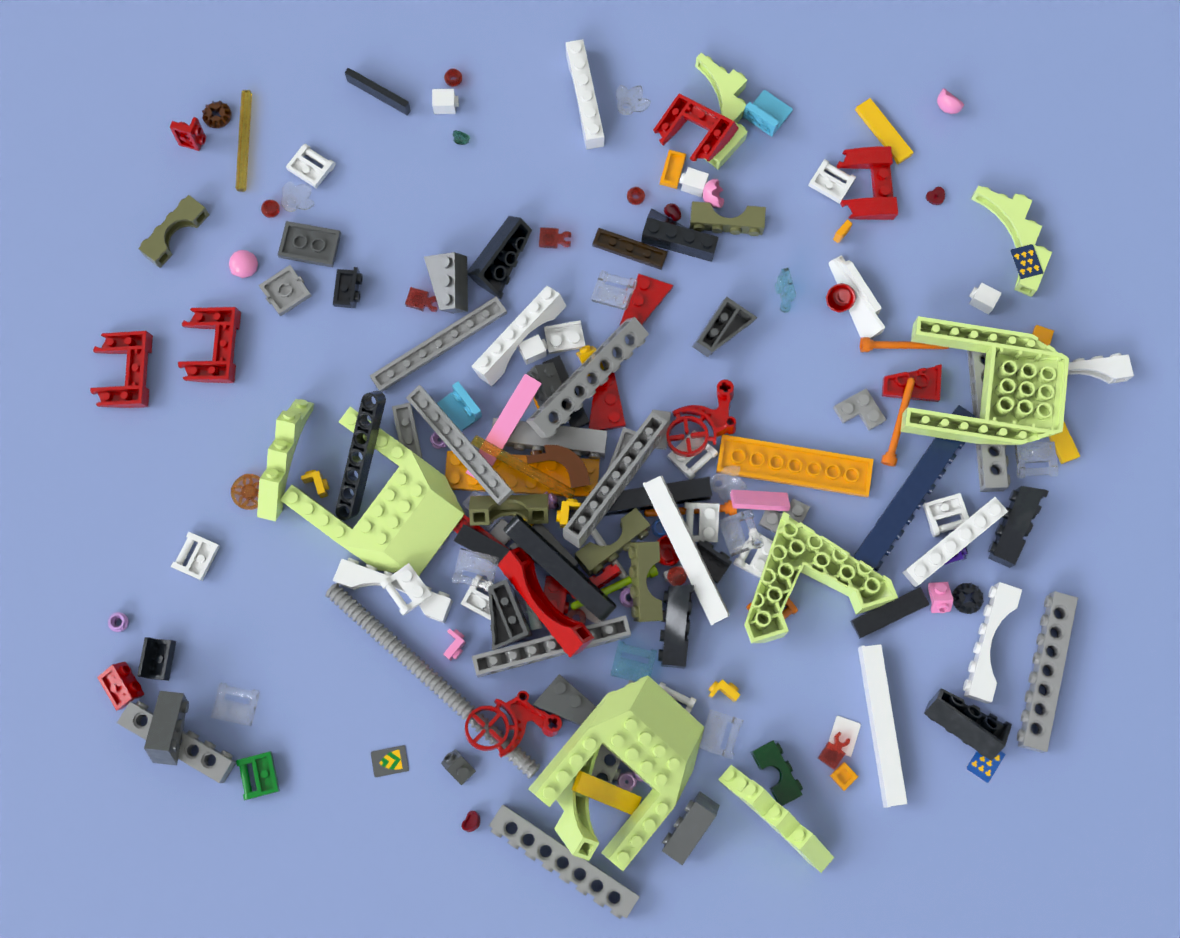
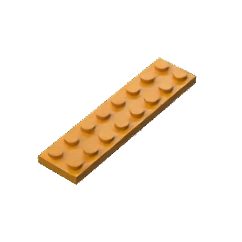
M723 434L721 436L716 473L868 498L874 459Z
M447 451L445 476L451 489L487 492L475 478L466 473L467 468L452 451ZM500 454L493 465L495 471L514 491V494H544L548 492L549 494L553 493L555 496L584 497L588 496L598 483L600 459L581 458L587 468L591 485L571 488L567 469L555 461L528 464L526 456L529 455Z

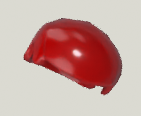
M844 283L831 287L826 296L827 305L836 312H844L850 309L856 300L854 289Z
M664 535L657 540L659 541L660 548L659 563L665 566H673L679 561V558L669 537Z

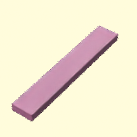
M524 374L479 449V452L492 467L542 383L527 374ZM467 469L466 473L475 478Z

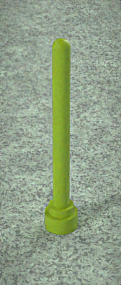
M655 564L650 568L647 578L658 576ZM628 576L600 590L608 595L631 584L632 578ZM578 600L571 603L573 610L584 606Z

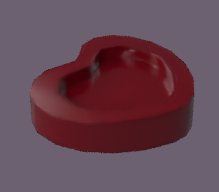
M936 187L933 191H929L926 194V200L933 205H941L945 199V191L942 187Z
M670 203L664 207V213L671 217L672 220L677 222L681 219V212L676 204Z
M473 810L468 812L466 819L462 822V829L466 832L476 830L480 826V815Z

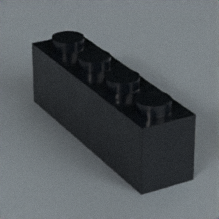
M651 208L643 229L641 242L712 262L719 237L689 229Z
M508 216L469 268L468 276L477 285L501 299L504 294L502 291L505 284L508 285L509 275L513 267H516L519 253L523 252L532 229L522 218Z
M1020 486L1011 492L1009 497L1011 503L1009 507H1006L1008 512L1002 516L1004 518L1002 525L999 524L996 529L995 535L997 537L995 542L992 541L989 546L988 552H990L988 559L1009 568L1016 565L1026 543L1023 537H1027L1033 527L1031 520L1039 514L1042 508L1039 502L1042 498L1047 497L1049 491Z
M694 585L669 586L668 591H664L663 602L667 603L666 610H662L663 621L661 622H665L664 630L660 631V641L663 642V649H659L658 661H661L662 667L682 669L686 667L687 636L690 630L689 615H691L692 610L691 594L694 592Z
M942 688L928 702L924 712L930 720L944 727L947 732L954 734L963 743L971 746L980 755L991 761L1006 746L1012 726L1007 721L1005 723L998 721L997 716L991 713L986 715L980 712V708L974 704L966 705L964 699Z

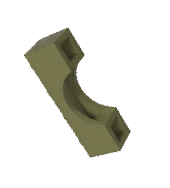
M188 195L179 202L173 212L166 216L163 223L154 229L149 238L142 241L138 249L147 259L161 268L172 256L169 247L172 235L183 227L198 228L209 216L208 211L203 205Z
M692 201L689 229L699 232L706 230L713 233L730 232L733 235L744 233L750 236H759L763 234L765 228L766 207L747 206L741 215L734 218H725L714 211L711 203Z
M548 494L510 495L501 505H498L490 495L470 496V525H490L499 517L515 516L516 514L524 518L529 524L549 523Z
M635 508L621 518L620 527L622 534L615 543L599 546L589 542L575 553V559L588 576H591L593 573L596 575L604 569L603 566L606 563H613L617 560L618 554L622 551L627 552L630 543L636 542L638 539H645L649 535L651 525Z
M659 541L630 543L628 555L631 559L629 575L632 578L630 595L633 598L631 615L634 621L637 622L663 621L662 600L652 596L646 582L650 568L660 562Z

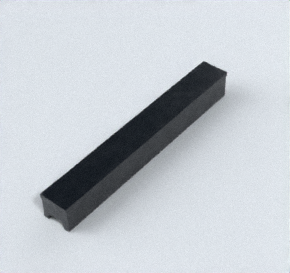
M710 477L666 483L677 505L685 504V502L710 500V496H712ZM644 487L623 490L605 516L629 513L635 508L638 511L654 509V506ZM588 496L572 499L578 500V503H583ZM566 499L557 501L559 510H561L562 501H566ZM569 510L568 522L577 510Z

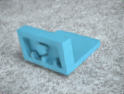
M763 90L754 103L749 101L745 106L743 117L772 137L792 113L793 109L768 91Z
M458 381L452 385L453 392L437 404L462 432L480 419L482 413Z

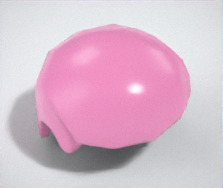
M945 88L938 95L937 104L945 113L956 114L964 107L963 102Z
M718 179L709 180L703 189L704 202L711 203L713 208H722L724 204V199L719 196L723 189L719 186Z
M238 250L230 257L229 268L233 275L243 279L252 276L257 271L258 261L253 253L247 250Z

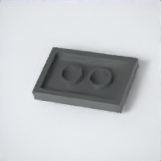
M286 221L278 257L333 267L341 232L339 230Z

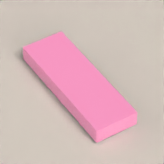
M731 490L730 493L733 508L789 511L791 507L788 494L784 492Z

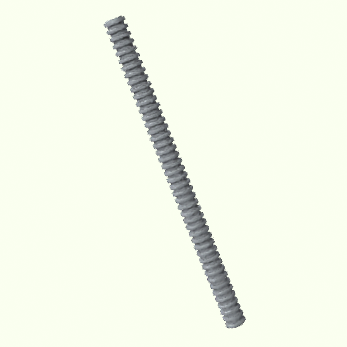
M338 583L333 584L327 590V598L330 597L332 602L335 601L334 604L336 606L339 605V609H343L345 614L348 613V617H352L354 622L357 621V625H361L363 630L366 629V633L371 634L370 637H375V641H379L380 646H384L385 650H389L388 653L393 654L394 658H398L397 661L402 662L403 666H407V670H411L413 675L416 674V678L421 679L420 682H425V686H429L430 691H435L434 694H438V698L443 699L444 703H448V707H452L454 712L457 711L458 716L461 715L463 720L467 719L475 708L474 705H470L471 702H466V698H462L461 693H456L457 690L452 689V685H448L446 680L443 681V677H439L437 672L434 673V669H430L428 664L425 665V661L420 660L419 656L416 657V653L411 652L410 648H406L407 645L405 643L402 644L401 640H397L398 637L396 635L393 636V632H388L389 629L387 627L384 628V624H380L378 619L375 620V616H371L369 611L366 612V608H362L360 603L357 604V600H353L351 595L348 596L347 591L344 592L342 587L339 588ZM476 713L485 722V727L482 728L472 718L469 721L471 727H475L477 733L485 729L486 732L483 736H485L486 741H490V745L499 743L488 732L489 729H493L503 738L505 736L502 734L503 731H499L497 726L488 727L489 719L484 718L483 713ZM507 738L501 745L502 748L505 749L512 739ZM516 747L504 757H508V761H512L514 766L517 765V769H521L523 774L526 773L528 779L532 778L539 770L540 764H536L534 759L531 760V756H527L525 751L522 752L521 747Z

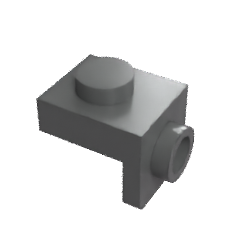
M456 749L448 753L441 762L443 767L460 785L464 784L476 772Z

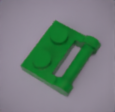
M271 751L236 760L244 789V801L280 792ZM252 763L257 791L253 792L247 764Z

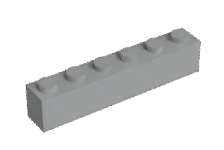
M493 418L492 428L498 418ZM519 421L505 447H513L514 450L518 451L532 449V451L542 450V453L545 451L544 445H559L570 449L579 457L585 455L589 456L590 459H600V457H605L607 431L559 426L557 433L551 438H540L527 422Z

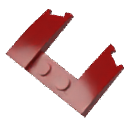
M679 93L653 131L655 134L660 133L662 138L659 141L664 146L687 120L708 130V133L690 159L691 161H697V159L710 161L726 146L739 128L735 121Z
M891 146L844 150L842 154L846 155L843 162H838L837 168L871 169L873 189L872 198L848 199L840 202L842 207L849 206L853 214L848 218L894 220L898 215L897 197L893 196L890 168L893 164Z
M236 307L191 308L190 310L195 314L190 322L183 320L182 326L185 328L215 329L212 361H179L178 367H185L188 375L183 377L185 381L205 383H234L236 365L233 363L236 330L240 329L241 311Z
M147 331L102 333L101 336L106 338L101 348L95 346L93 352L127 354L125 386L90 388L91 394H98L101 400L96 405L98 407L112 408L148 407L149 389L146 387L148 353H152L153 335Z

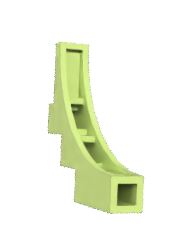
M700 53L696 58L695 67L706 76L713 86L718 97L721 115L735 121L739 128L726 146L713 159L707 161L719 170L747 137L748 131H746L745 127L737 124L742 119L746 106L745 101L737 97L745 90L747 79L742 73L734 69L728 74L725 68L719 67L709 56Z
M978 185L971 200L985 206L999 218L1010 233L1016 248L1030 244L1034 246L1044 274L1052 252L1043 246L1035 245L1042 226L1033 220L1025 219L1032 200L1028 199L1025 195L1016 193L1011 199L1005 194H998L991 191L988 187ZM1018 274L1014 290L1032 297L1038 290L1043 274L1020 279Z
M295 399L287 411L283 410L276 419L275 440L268 448L267 469L259 480L257 517L276 522L282 513L283 502L280 499L285 494L293 455L302 430L313 411L314 403L303 399Z
M600 747L580 771L592 775ZM575 776L556 799L564 812L554 829L572 855L589 861L598 847L599 841L594 834L590 821L589 797L571 790L576 779Z
M730 765L718 779L776 830L820 873L834 859V856L812 832L802 826L762 786L749 779L734 766Z

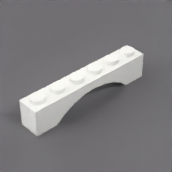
M584 40L566 42V57L576 92L586 150L604 147V133Z
M546 286L477 359L472 368L480 379L492 387L505 373L512 354L523 339L538 326L547 321L554 320L564 310L566 304L560 293Z
M1116 353L1106 358L1095 356L1091 360L1079 358L1069 362L1068 375H1088L1101 379L1108 384L1126 382L1134 376L1129 354L1121 355V353Z
M994 497L902 573L914 587H917L1008 511Z
M348 558V560L341 559L333 581L344 587L356 590L367 586H381L380 583L393 574L384 571L382 574L377 572L376 567L366 564V567L358 565L359 561ZM398 581L393 583L395 589L406 594ZM426 586L432 596L419 605L426 617L445 623L453 603L452 599L449 598L450 595L441 591L438 594L431 592L432 588Z
M1001 582L991 586L988 594L990 602L989 605L985 606L983 612L985 620L984 623H981L978 634H980L979 642L975 643L973 649L975 657L974 660H971L968 667L970 672L969 679H966L963 685L965 697L986 704L993 701L997 682L993 675L990 661L992 639L1001 621L1009 613L1017 609L1022 589Z

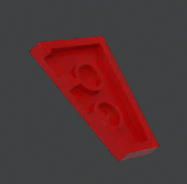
M638 274L620 325L626 319L635 317L643 326L651 316V313L673 289L674 285Z
M942 364L930 368H921L916 371L884 376L882 397L903 398L907 380L914 378L915 384L910 399L939 402Z
M611 373L608 376L607 382L595 389L596 393L592 399L589 429L606 431L626 426L615 373Z

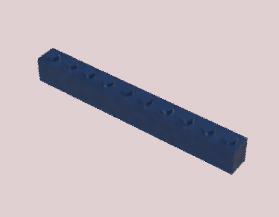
M960 405L952 413L954 415L978 418ZM935 437L853 557L855 559L863 561L874 568L873 570L875 571L879 570L883 564L881 559L884 554L887 556L894 548L891 545L893 541L901 538L905 532L902 530L904 525H909L915 517L913 515L915 509L919 510L926 501L923 499L926 493L931 494L936 487L933 484L935 480L942 478L946 472L944 467L947 463L951 464L957 456L954 454L957 448L961 449L966 442Z

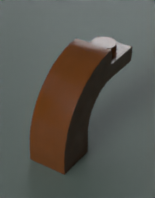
M544 445L546 453H542V450L531 451V455L526 456L528 464L555 461L562 464L568 471L571 488L591 485L584 462L568 448L559 445Z

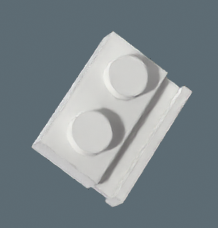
M581 320L544 327L549 354L577 350L585 346Z

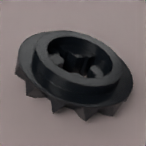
M962 583L952 593L955 608L965 614L977 612L981 609L984 602L983 593L980 591L979 586H975L972 583ZM964 593L966 595L973 593L971 597L973 601H968L963 604L966 598L964 596Z

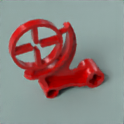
M724 379L718 382L717 398L719 407L717 409H710L700 405H688L672 411L673 416L677 419L669 425L666 438L669 448L675 454L682 457L696 456L706 448L708 441H712L713 445H716L717 437L726 433L734 434L736 432V419L729 416L730 402L734 397V386L731 381ZM684 414H692V415L699 416L700 418H696V417H694V416H682V417H681V415H684ZM704 420L711 426L714 437L709 436L708 429L703 422ZM687 421L695 422L704 431L691 433L690 437L691 439L705 437L704 443L698 449L692 451L690 438H686L688 452L676 449L671 442L684 440L685 435L670 436L672 429L677 424L684 422L685 434L688 435Z
M520 691L517 697L506 703L500 699H495V707L480 706L474 709L466 719L464 731L468 742L473 747L482 751L498 749L499 756L502 758L519 745L524 736L526 724L529 721H533L538 725L544 735L548 737L558 734L562 721L559 716L549 715L545 711L532 706L528 702L529 694L526 691ZM501 707L510 715L513 725H509L506 715L500 710ZM480 711L497 713L489 722L488 727H492L500 717L505 723L506 731L503 738L493 729H489L488 733L499 742L493 746H482L477 743L485 734V729L474 739L469 734L468 723L471 718L482 728L485 727V722L476 715ZM554 723L555 727L552 729L548 727L549 724ZM509 730H514L512 741L503 749L501 745L506 741Z

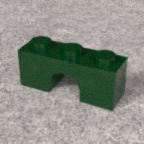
M772 740L750 752L759 770L768 766L778 770L780 775L779 781L775 786L769 788L777 803L784 806L803 795L801 792L803 787L799 780H795L792 776V766L788 760L784 761L781 755L784 752L778 742L775 743Z

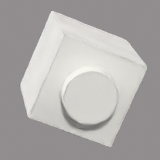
M432 89L434 114H456V107H459V97L455 96L454 89Z
M688 167L687 172L682 173L679 183L682 184L681 191L702 198L703 189L708 181L709 174Z
M981 283L978 288L974 287L969 297L972 299L969 305L989 315L1002 293Z
M538 334L522 341L518 345V349L525 364L528 365L546 357L548 346L545 339L541 340Z

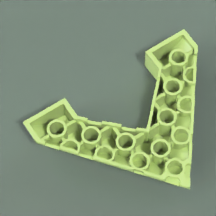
M783 511L744 626L751 644L766 643L784 637L789 630L782 611L800 572L848 596L856 615L876 609L897 599L898 596L891 579L885 575H880L871 566L861 560L858 561L850 556L849 552L825 537L819 536L814 530L801 522L795 521L789 517V514Z

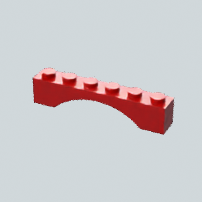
M521 547L510 550L500 561L498 567L560 644L564 652L569 657L582 652L594 639V636L582 622L565 616L548 600L538 582L532 558Z

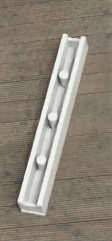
M663 476L644 482L643 486L691 585H694V591L711 626L729 617L730 613Z
M860 646L858 652L883 808L907 804L882 646Z

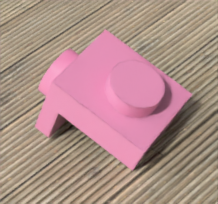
M948 582L928 583V591L932 601L931 612H950L953 596Z
M449 628L447 632L455 640L443 655L451 661L453 658L456 660L463 652L461 648L466 642L463 640L465 636L457 629L452 631Z

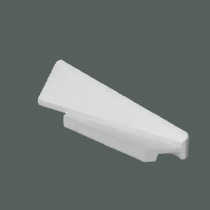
M842 255L831 260L829 266L837 284H848L855 291V303L848 310L860 337L873 339L882 334L885 326L877 316L882 308L854 264L850 260L845 261Z

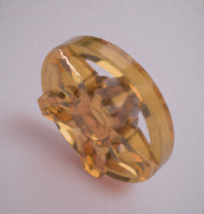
M254 474L240 476L231 487L232 500L238 507L245 510L258 508V501L254 500L256 496L258 498L259 488H256L259 482L253 484L252 478L260 480V477ZM247 478H248L249 481H250L249 484H246V479H247ZM243 480L244 486L238 485ZM241 488V492H238L235 489ZM235 494L240 496L239 502L236 500ZM243 498H245L246 501L241 505ZM250 500L255 503V505L246 506Z

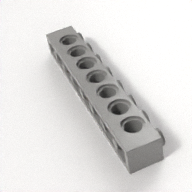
M635 317L626 319L526 422L540 438H551L558 431L557 428L569 421L571 413L578 411L583 406L582 402L586 398L592 397L596 393L595 389L599 385L601 386L609 379L608 376L621 367L620 363L623 360L629 359L633 355L632 351L645 343V338L649 333ZM626 336H627L628 339H629V343H628V344H626V342H625V337H626ZM613 349L616 350V357L613 356ZM601 361H602L603 364H604V369H603V370L600 368V362H601ZM588 374H590L592 378L591 383H589L587 380ZM575 387L579 389L578 396L575 394ZM563 400H565L566 402L565 409L562 407ZM550 413H552L554 417L552 422L549 420Z
M967 350L973 415L980 418L983 389L982 376H984L985 364L981 362V358L986 360V353ZM976 444L980 492H1001L1010 485V475L1007 474L1009 460L1008 456H1005L1007 445ZM989 449H993L996 452V456L991 455ZM991 467L997 469L998 475L992 473Z
M653 412L650 413L563 528V538L577 548H581L667 433V420Z
M1054 591L1045 598L1044 607H1046V610L1040 620L1042 630L1036 640L1038 649L1032 659L1034 669L1031 671L1028 679L1031 684L1025 694L1026 708L1021 714L1022 728L1017 733L1019 747L1040 753L1048 751L1078 597ZM1055 609L1061 613L1060 619L1055 616ZM1051 628L1056 630V638L1051 635ZM1047 647L1053 650L1052 657L1047 654ZM1044 666L1049 669L1050 673L1048 676L1043 673ZM1040 685L1044 686L1046 690L1045 695L1039 692ZM1036 704L1042 708L1040 715L1035 711ZM1032 724H1035L1037 726V734H1034L1031 731Z
M626 615L587 625L586 628L594 636V639L585 649L631 637ZM549 635L474 655L472 660L476 676L479 678L567 653L564 652L556 639Z
M505 805L500 807L489 824L492 827L491 832L499 838L502 835L509 839L508 844L517 850L519 847L526 850L525 855L533 861L536 858L543 862L541 866L551 873L553 870L560 873L559 878L567 884L570 881L577 885L576 890L585 896L587 893L594 896L593 901L601 907H604L606 904L612 909L610 913L619 919L622 916L627 918L638 901L639 895L587 860L572 855L566 846ZM514 822L517 824L518 830L515 834L507 832L506 826L508 823ZM528 833L532 834L535 838L533 845L530 846L523 842L524 835ZM543 845L551 847L552 853L549 857L541 855L540 848ZM562 856L569 860V865L564 869L557 865L558 858ZM578 868H582L586 872V876L582 880L574 877V871ZM594 880L602 881V890L594 891L591 888L592 882ZM613 891L620 894V900L617 903H612L608 899L609 894Z

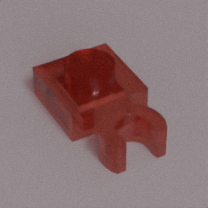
M540 227L539 247L557 249L558 244L570 247L571 241H565L564 238L571 237V232L565 231L559 234L558 228Z
M410 287L405 302L406 307L424 311L425 307H428L432 312H437L438 310L437 307L432 306L433 302H437L436 296L429 298V292Z
M841 732L835 734L834 744L827 742L817 757L818 760L833 770L837 768L846 754L841 750L842 747L850 743L849 738L844 743L839 741Z

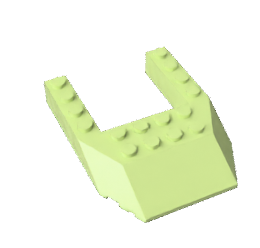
M917 317L913 323L911 342L986 353L980 418L907 407L902 414L900 432L975 444L1023 445L1063 432L1069 358L1058 353L1052 346L1042 343L1033 334Z
M349 407L339 420V423L354 433L358 412ZM380 428L375 449L398 465L399 468L354 528L340 520L292 484L280 499V501L366 564L376 567L378 571L395 573L409 563L418 576L421 575L438 552L440 546L443 545L465 515L446 476ZM363 434V439L367 441L366 435Z
M647 675L634 683L631 682L625 685V687L607 693L528 790L550 807L601 744L609 749L652 788L650 793L601 852L620 870L624 871L676 806L694 770L704 726Z

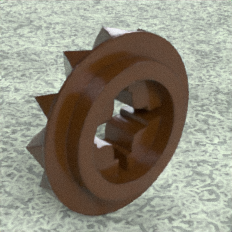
M212 101L211 104L206 105V108L202 110V118L205 124L211 128H222L231 120L232 113L229 106L221 101ZM212 111L219 112L221 118L216 115L214 116Z

